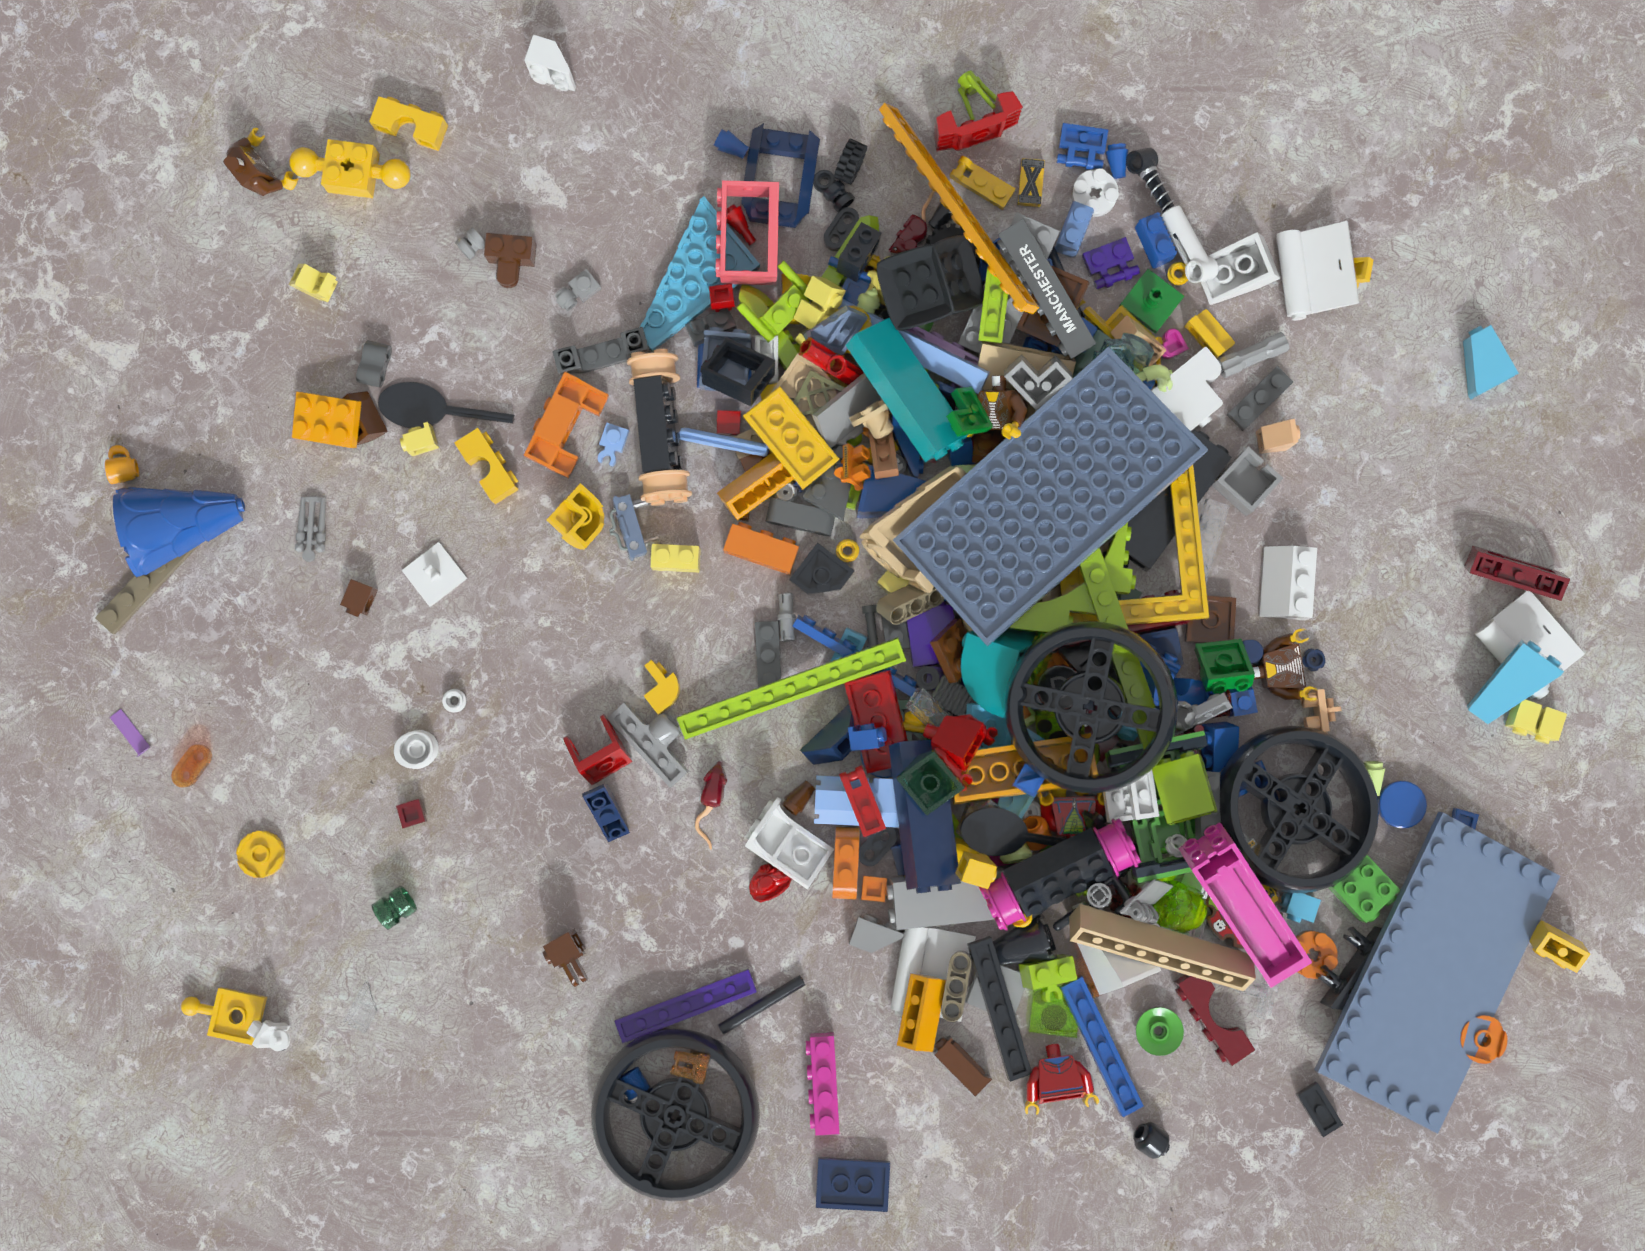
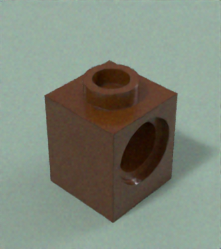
M351 579L340 605L347 608L346 613L359 617L360 613L368 615L378 590Z

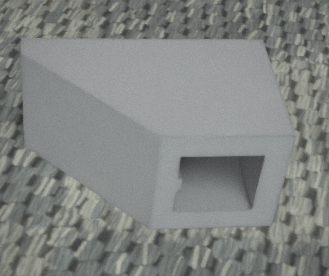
M864 914V917L858 916L849 945L873 953L902 939L904 933L896 930L893 923L887 922L885 926L877 923L878 918Z

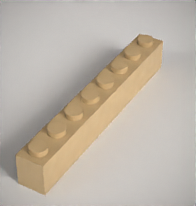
M1079 904L1069 917L1070 941L1241 991H1245L1256 979L1254 962L1248 953L1083 904Z

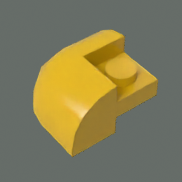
M581 483L566 496L546 519L563 535L561 538L580 550L586 549L605 525L603 505Z

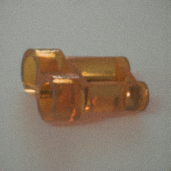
M676 1050L674 1054L675 1066L672 1065L670 1074L692 1079L694 1083L703 1085L710 1055L702 1053L695 1055ZM679 1061L693 1064V1068L689 1069L678 1066Z

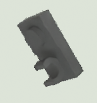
M728 308L721 309L719 312L711 313L685 324L694 347L704 343V330H710V327L723 328V332H733L734 329H737Z

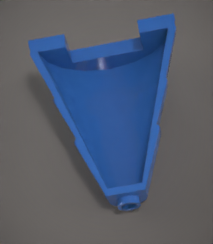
M129 487L116 489V494L113 495V515L120 546L124 547V551L129 555L125 559L136 577L147 575L174 558L184 555L201 543L209 542L243 521L242 512L245 511L242 497L239 498L236 494L196 489L191 492L166 488L160 490Z

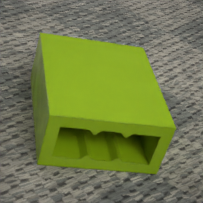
M1194 751L1181 754V759L1171 761V758L1162 759L1152 769L1165 818L1169 825L1218 812L1202 756L1195 754Z

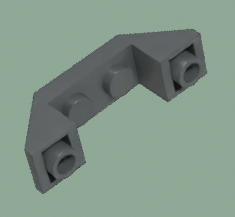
M643 327L621 332V338L577 349L575 345L552 351L558 374H564V372L569 374L591 372L627 362L631 358V353L648 351L649 348Z

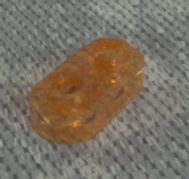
M200 744L189 747L172 771L171 778L173 783L182 788L193 786L211 762V750L207 746ZM199 752L203 753V759L201 761H199L197 758ZM186 771L189 773L187 780L183 778V774Z

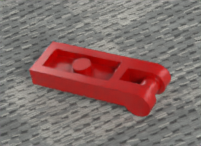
M862 765L855 767V770L846 773V771L840 773L839 776L863 837L886 829ZM859 779L861 786L852 789L850 782Z

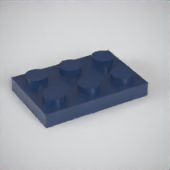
M818 1157L816 1208L888 1212L890 1161Z

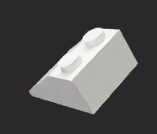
M1257 232L1208 255L1217 262L1218 273L1215 278L1203 281L1201 284L1209 304L1213 305L1259 289L1280 279L1264 236Z

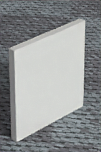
M440 542L436 543L402 570L429 607L433 606L468 579Z

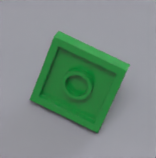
M1147 269L1119 307L1123 305L1141 324L1156 334L1184 298V295Z

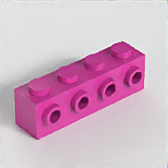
M834 1032L810 1033V1041H806V1056L811 1055L812 1064L807 1065V1078L813 1082V1089H808L809 1104H814V1114H810V1129H815V1136L840 1134Z

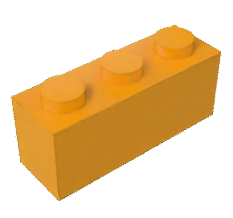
M910 973L897 1046L914 1051L933 1052L946 980L929 975Z

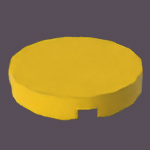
M269 831L249 833L240 841L237 847V862L241 870L253 878L271 876L281 868L285 860L283 842L277 835Z

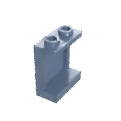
M710 327V330H704L702 364L705 360L710 359L715 347L718 344L720 345L726 337L751 349V334H747V331L742 329H734L733 332H723V328ZM728 359L718 373L745 385L748 382L749 368ZM701 373L699 379L700 390L716 391L702 384Z

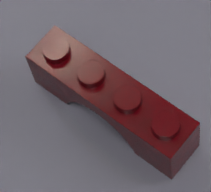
M1186 974L1174 981L1178 987L1175 989L1176 994L1182 1002L1187 1001L1191 1007L1188 1012L1195 1022L1200 1021L1204 1027L1201 1032L1209 1043L1211 1041L1214 1042L1217 1047L1215 1053L1222 1063L1226 1061L1229 1065L1233 1066L1255 1051V1048L1242 1029L1239 1027H1220L1212 1019L1209 1011V1001L1215 991V987L1210 981Z

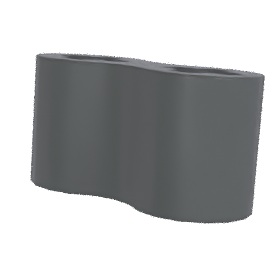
M367 340L364 344L361 362L357 369L356 381L381 388L385 381L392 347Z

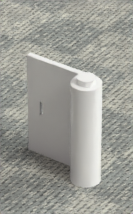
M1348 221L1303 232L1287 230L1276 234L1287 317H1292L1294 321L1307 318L1306 315L1359 303Z
M1530 591L1522 593L1475 633L1501 664L1521 640L1526 643L1531 640L1541 648L1540 653L1544 656L1552 655L1562 663L1560 667L1563 671L1585 654ZM1550 684L1531 695L1530 698H1537L1539 700L1549 693L1548 688Z
M931 927L904 929L890 1007L891 1010L895 1011L894 1015L902 1017L910 973L929 975L946 980L952 955L957 951H966L970 954L967 943L975 941L976 936ZM957 956L954 963L958 968L963 969L967 966L968 961L964 956ZM953 980L950 983V987L954 992H961L963 990V983L960 980ZM948 1004L946 1006V1011L950 1016L959 1014L957 1005Z

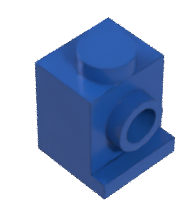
M874 723L860 725V727L859 725L848 727L851 751L875 749L885 746L887 733L884 727L875 728Z

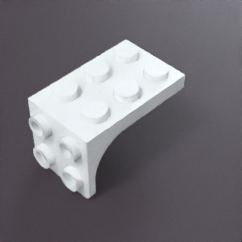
M777 797L774 802L769 800L758 817L761 821L756 819L745 837L749 840L745 847L808 889L834 851V848L790 819L780 807V798Z

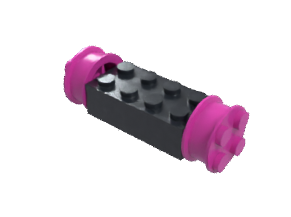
M1113 818L1111 819V824L1097 830L1094 827L1092 830V828H1089L1004 869V873L1001 872V877L990 883L989 889L979 887L999 929L1008 930V925L1020 919L1024 922L1027 921L1023 911L1026 917L1037 914L1053 904H1058L1076 893L1083 892L1095 883L1104 882L1113 876L1114 873L1118 877L1120 871L1132 865L1137 868V864L1141 863V860L1135 851L1131 838L1127 836L1121 820Z

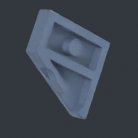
M846 305L804 334V338L806 340L808 337H811L833 352L843 356L848 349L845 345L860 331L868 318L865 313Z

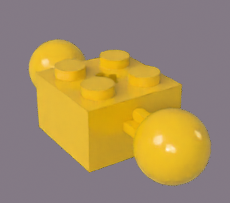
M328 139L325 158L318 157L312 149L306 147L297 148L289 158L291 170L300 177H311L317 171H321V185L328 193L373 198L376 179H382L384 184L392 189H400L408 184L411 177L408 165L400 159H390L383 165H378L380 153L371 144Z

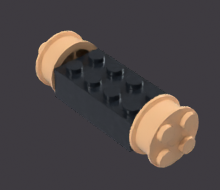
M656 349L654 353L647 354L645 352L631 353V358L627 360V364L631 366L632 373L629 384L634 386L642 472L644 473L638 477L639 481H642L644 494L640 496V499L646 501V503H651V506L664 505L665 501L674 500V503L687 502V497L692 495L687 485V477L690 476V472L680 470L683 469L682 457L678 455V446L681 445L679 432H676L675 423H678V413L673 407V401L676 400V392L674 386L671 387V384L680 380V375L676 374L675 366L678 356L668 353V349Z

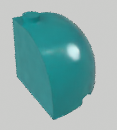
M1007 629L987 646L974 631L965 634L962 640V647H964L961 658L962 679L968 693L980 707L989 713L1002 718L1005 717V695L1011 673L1023 653L1043 635L1035 632Z

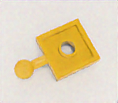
M220 987L217 991L214 1006L201 1004L198 998L191 996L182 1001L181 1010L188 1016H193L197 1013L211 1015L207 1036L252 1045L254 1038L248 1035L247 1031L254 1020L262 1022L267 997ZM235 1009L240 1010L243 1014V1019L240 1023H236L232 1019V1012Z

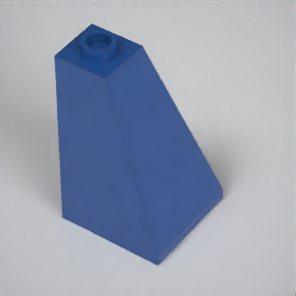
M868 465L871 477L864 481L857 518L881 517L893 509L897 503L916 492L917 487L925 483L926 480L900 473L899 476L875 479L874 467Z

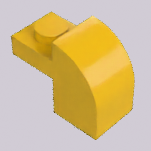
M650 660L644 666L658 685L646 693L644 697L656 713L660 715L678 699L680 683L675 673L666 678L665 674L667 671L660 662L655 664L654 661Z

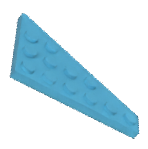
M704 196L699 200L698 207L689 221V226L681 238L673 260L670 262L668 270L656 291V296L650 308H648L644 321L640 325V327H643L648 347L652 352L684 328L685 324L690 323L711 306L709 286L724 285L721 284L720 277H716V258L721 257V254L716 252V235H721V231H717V211ZM727 225L726 271H756L760 268V263Z

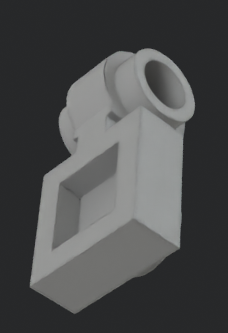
M585 269L568 282L572 290H567L565 287L556 293V302L562 309L569 311L577 305V297L584 303L601 290V286L589 271Z

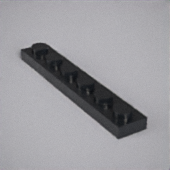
M987 936L967 943L1007 1079L1012 1082L1028 1076L1032 1072L992 937Z

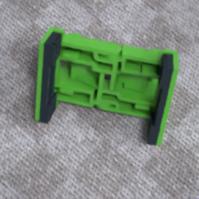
M1200 731L1173 737L1162 759L1171 758V761L1181 759V754L1204 748L1208 745L1205 732ZM1142 744L1109 750L1105 754L1108 768L1118 766V769L1132 762L1144 751ZM1154 779L1157 804L1159 805L1161 804V800ZM1159 811L1158 817L1129 820L1136 852L1141 860V863L1137 864V868L1133 865L1130 866L1132 878L1137 883L1192 872L1184 857L1177 858L1171 856L1162 858V854L1168 853L1165 848L1167 845L1165 841L1170 836L1179 834L1187 840L1195 838V819L1169 825L1167 824L1164 811Z

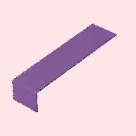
M122 709L110 717L137 752L138 756L151 748Z

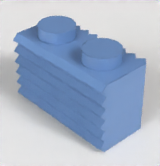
M1073 201L1055 245L1058 253L1071 258L1076 257L1094 213L1092 207Z

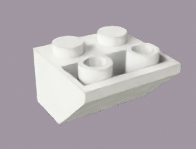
M533 35L525 57V63L531 78L539 84H553L562 91H568V89L575 91L576 85L571 71L556 42Z

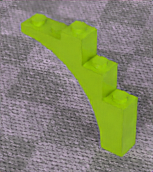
M1128 522L1113 535L1104 557L1115 593L1128 595L1131 589L1134 590L1136 584V575H1132L1133 569L1123 568V565L1128 564L1129 551L1125 550L1126 541H1130L1131 527H1128ZM1085 582L1068 594L1050 601L1036 603L1008 629L1046 634L1058 627L1073 623V616H1069L1070 612L1096 615Z

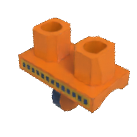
M849 443L843 445V460H841V464L835 466L834 475L840 478L843 483L853 484L856 491L863 489V481L871 477L869 467L863 463V461L870 458V450L864 445L855 448Z

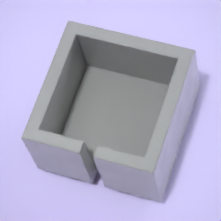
M1249 446L1237 456L1212 484L1220 494L1245 516L1252 513L1283 479L1269 464L1258 471L1256 467L1261 465L1264 460Z

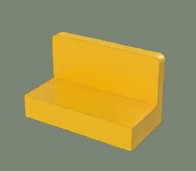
M1204 309L1197 316L1195 315L1184 326L1202 348L1207 347L1216 359L1235 344V341L1207 309Z

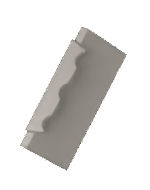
M865 373L860 375L812 415L820 436L830 448L836 444L845 445L847 440L855 439L863 432V423L853 427L849 417L865 410L869 405L882 399Z

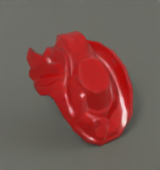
M770 863L764 864L759 867L758 871L751 878L749 891L755 901H769L785 892L793 879Z

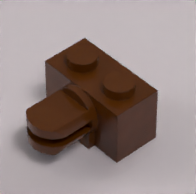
M486 233L484 256L488 263L497 264L496 279L502 287L508 289L518 284L521 266L535 267L537 244L533 237Z
M575 928L543 946L545 951L542 953L546 962L549 965L553 964L554 968L557 966L559 969L563 967L574 987L580 984L575 972L583 983L588 980L578 960L579 957L586 954L584 951L586 948Z

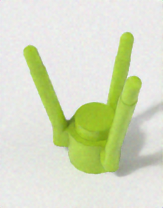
M972 70L965 72L959 77L957 82L961 87L957 91L962 96L970 120H975L966 95L967 93L971 96L978 92L992 109H995L996 106L989 97L996 101L997 96L978 76L976 77Z

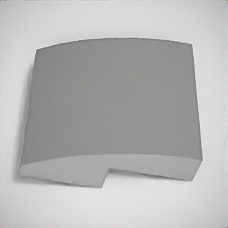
M1000 965L1015 1014L1025 988H1023L1019 971ZM975 974L965 1002L987 1011Z

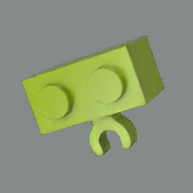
M1060 954L1054 960L1020 963L1019 970L1023 988L1035 990L1044 987L1042 992L1044 1002H1051L1050 993L1054 991L1056 999H1062V991L1057 987V984L1077 980L1073 956Z

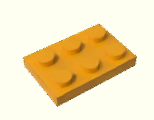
M296 391L292 438L357 448L361 401Z

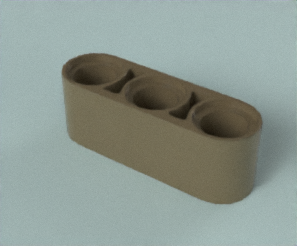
M907 585L882 597L877 603L876 610L889 622L897 625L940 605L945 598L935 587H933L931 593H927Z
M966 951L955 952L949 962L941 1007L943 1018L949 1022L959 1020L964 1012L972 967L971 956ZM957 956H964L967 959L968 964L965 968L960 969L955 965L954 960ZM960 980L963 983V990L961 992H954L950 987L951 981ZM948 1004L957 1005L959 1014L950 1016L946 1011V1006Z

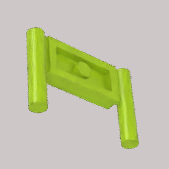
M784 260L777 267L793 284L760 318L744 302H741L736 307L768 343L794 318L801 300L803 299L807 302L811 300L804 296L807 285Z

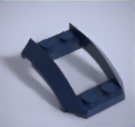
M763 123L752 129L744 181H756L760 153L804 159L798 203L779 201L778 226L796 228L801 223L802 218L810 212L820 139L810 130L809 135L764 129ZM742 197L741 204L746 211L749 221L768 224L769 199Z

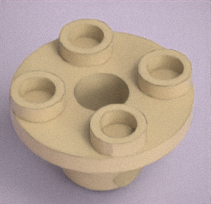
M882 399L869 405L865 410L849 417L853 427L863 423L864 427L869 428L875 439L883 438L893 430V425L889 420L888 407Z

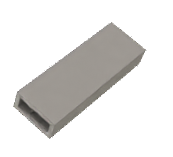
M1013 865L997 866L995 879L1001 877V872L1004 873V869ZM905 876L890 878V885L886 886L887 898L892 902V909H888L889 922L893 923L896 930L994 920L979 886L961 881V884L952 885V890L938 891L937 887H932L931 892L916 894V889L907 890Z

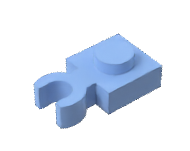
M606 423L599 443L605 449L598 455L599 463H602L605 456H610L611 461L609 465L613 467L616 464V456L614 454L616 451L623 452L629 434L628 429Z

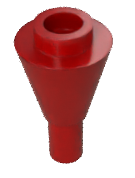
M733 204L728 207L727 223L743 236L749 246L755 243L757 240L748 229L749 226L741 205L736 207Z

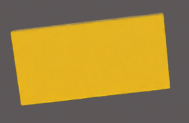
M780 386L743 415V418L802 490L840 460Z

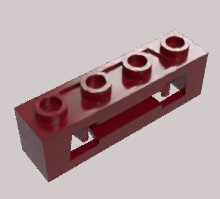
M1472 545L1464 568L1470 574L1562 601L1570 582V578L1562 572Z

